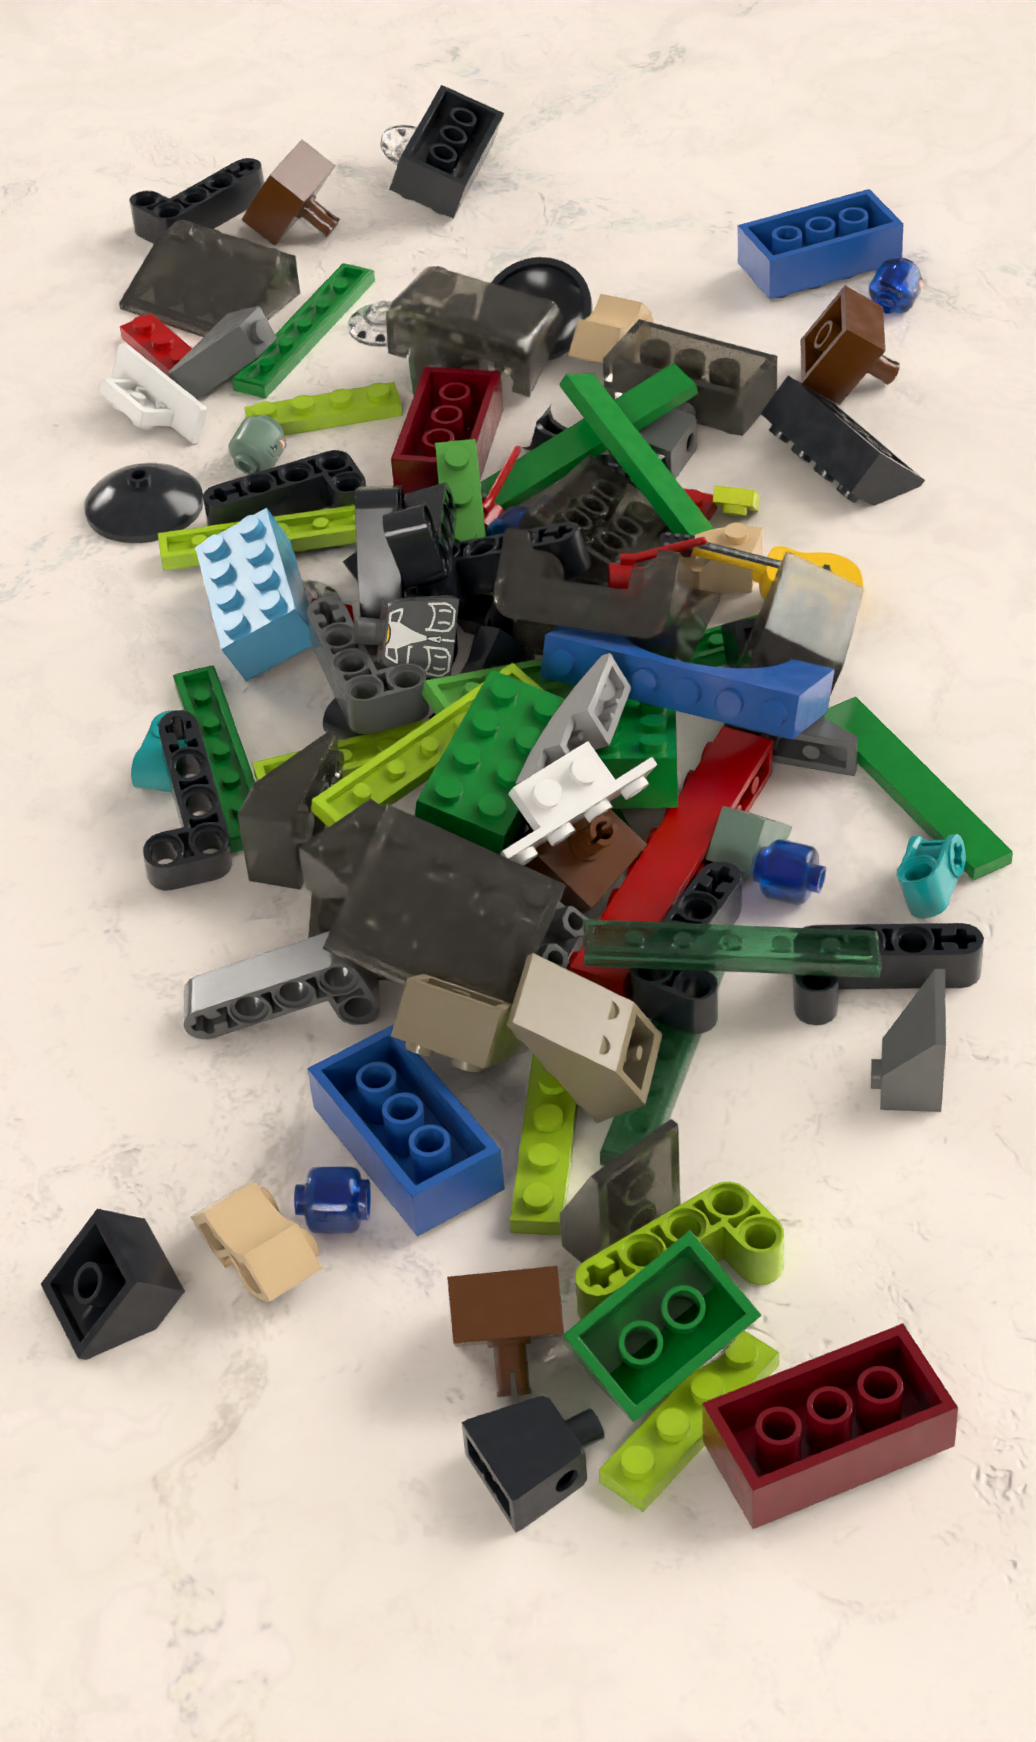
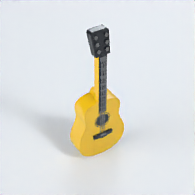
M664 532L660 535L658 547L695 539V536ZM707 542L702 546L662 556L690 558L693 555L750 570L752 580L759 583L760 595L765 601L775 605L787 606L797 611L818 608L819 620L825 624L837 625L849 621L853 616L863 589V578L858 566L851 560L833 553H803L791 548L776 546L765 557Z

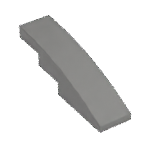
M610 653L599 658L552 716L532 748L515 783L516 785L587 741L594 750L610 745L631 690V686Z

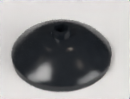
M533 257L513 263L502 270L491 281L482 299L480 315L484 332L489 342L497 351L516 361L540 363L558 358L570 350L578 319L585 320L591 315L593 303L585 279L575 268L558 259ZM541 318L547 319L544 324H535Z
M139 463L119 468L98 481L85 499L84 510L90 527L107 539L123 543L153 542L158 540V533L184 530L197 519L203 508V492L197 479L178 467L164 463Z

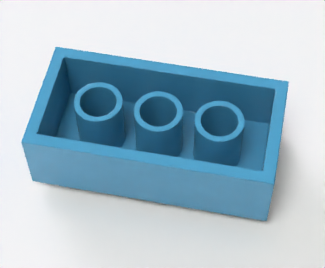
M267 508L254 515L245 517L238 524L218 535L210 536L202 544L195 547L220 648L245 681L256 677L312 646L307 615L309 603L292 544Z

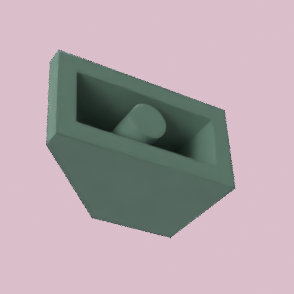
M722 806L706 860L712 862L723 861L737 866L741 871L742 881H745L747 873L762 876L789 837L793 826L750 812Z

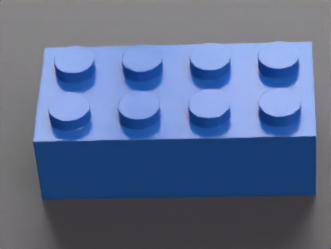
M870 189L737 225L738 264L769 300L782 298L794 292L808 288H817L822 284L840 279H849L854 275L872 270H881L889 265L902 262L904 223Z
M393 1024L312 1065L307 1070L314 1109L418 1237L505 1190L501 1149L425 1060L419 1054L405 1048L406 1041L391 1036Z

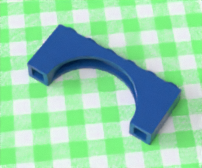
M586 611L545 634L541 678L576 686L602 655L610 653L631 686L627 698L630 700L792 740L828 712L835 670L832 668L794 659L780 665L762 668H722L677 661L646 651L625 638L627 620L591 611Z

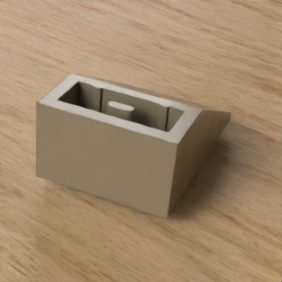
M534 953L528 955L507 1022V1026L512 1030L514 1036L527 1046L539 1059L545 1070L561 1083L572 1095L574 1101L583 1107L596 1123L646 1105L662 1038L661 1032L633 1001Z
M426 974L407 978L391 1033L392 1037L406 1041L405 1048L407 1050L425 1056H434V1053L437 1052L452 1057L451 1064L453 1066L470 1072H480L481 1068L485 1069L495 1066L497 1063L509 1060L528 1051L527 1046L518 1040L507 1026L513 1004Z

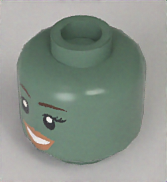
M266 415L245 418L228 445L229 453L234 459L235 466L246 474H253L254 472L273 468L287 445L282 426L276 420Z

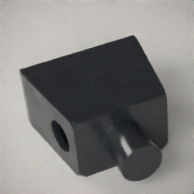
M538 1396L461 1422L465 1455L516 1533L530 1525L585 1484L587 1481V1466L584 1448L605 1437L603 1427L591 1408L564 1420L551 1399L545 1396Z

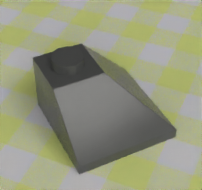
M934 969L882 1038L881 1059H871V1089H880V1110L941 1112L946 1054L945 969Z

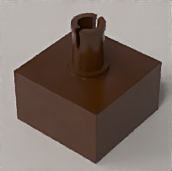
M301 139L268 176L241 220L274 246L279 243L298 219L300 220L302 217L327 238L341 219L316 201V195L336 165Z
M845 285L800 339L801 383L838 405L844 401L867 373L881 380L886 385L891 384L899 372L900 363L883 355L886 351L883 306Z
M611 809L603 816H597L590 823L584 817L573 824L576 831L559 844L552 847L546 841L535 848L538 855L526 865L517 869V871L544 897L552 895L563 905L573 906L579 912L585 914L597 904L647 845ZM532 827L528 829L520 840L534 831Z
M558 1266L448 1276L452 1335L455 1347L488 1344V1348L494 1349L497 1397L512 1396L511 1372L515 1373L517 1395L532 1394L526 1344H531L532 1339L563 1337L564 1334Z

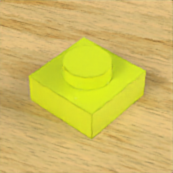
M715 485L712 502L718 507L723 508L722 513L725 515L746 517L747 510L758 512L760 495L753 489Z

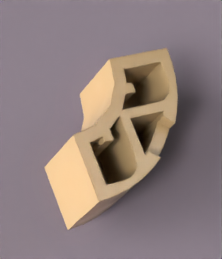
M600 294L591 315L585 320L578 319L568 356L612 367H621L627 364L637 351L643 338L647 339L651 335L653 329L652 312L642 302Z
M736 522L726 527L694 535L695 538L705 537L707 542L763 556V527L747 526L744 523ZM693 555L690 558L664 557L659 564V582L692 585L693 589L691 592L660 591V596L685 601L687 603L685 609L701 611L707 602L719 595L732 592H752L756 584L752 580L750 570Z
M256 1181L241 1185L190 1216L202 1237L223 1266L226 1268L234 1264L242 1278L243 1287L260 1300L270 1302L323 1269L316 1258L320 1255V1251L313 1236L305 1228L300 1229L296 1222L289 1221L280 1214L272 1194L265 1187L260 1188Z

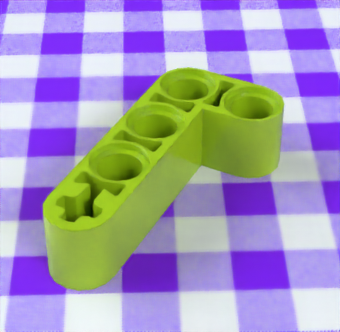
M728 1181L712 1185L579 1265L575 1272L577 1313L580 1319L584 1318L689 1230L692 1231L717 1262L724 1259L748 1283L767 1285L775 1282L784 1270V1228L758 1199L741 1184Z

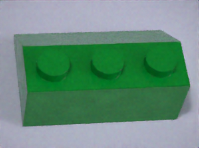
M689 1230L564 1333L563 1344L599 1388L634 1423L762 1315L692 1231Z

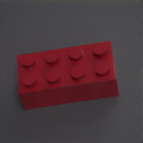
M424 367L391 457L393 485L403 486L404 498L406 493L439 484L435 443L476 439L479 476L481 480L504 410L501 371Z
M902 1323L703 1402V1443L752 1529H755L954 1447L958 1406Z

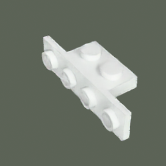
M119 344L111 374L112 379H102L99 393L112 403L114 409L123 412L132 419V423L135 426L146 430H152L155 426H171L189 442L198 443L202 427L205 423L206 406L131 346Z
M588 741L514 786L508 793L534 831L503 850L491 865L496 872H499L508 865H511L514 870L523 867L538 855L535 850L538 846L546 841L552 847L559 844L576 831L573 827V824L585 817L590 823L597 816H603L613 807L610 801L622 794L628 800L649 785L646 777L657 766V763L651 757L615 780Z

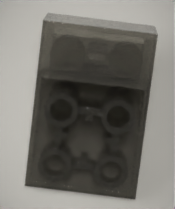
M329 730L252 785L237 814L249 881L301 890L308 873H313L316 870L319 851L323 842H328L331 839L333 831L311 811L312 799L343 779L344 753L338 749L336 731Z

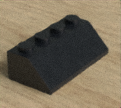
M789 375L760 413L772 424L769 431L787 444L791 440L794 443L791 450L808 463L812 460L815 461L817 464L813 470L831 483L834 480L839 482L840 484L836 490L853 503H856L860 498L875 506L921 487L925 481L924 478L834 402Z

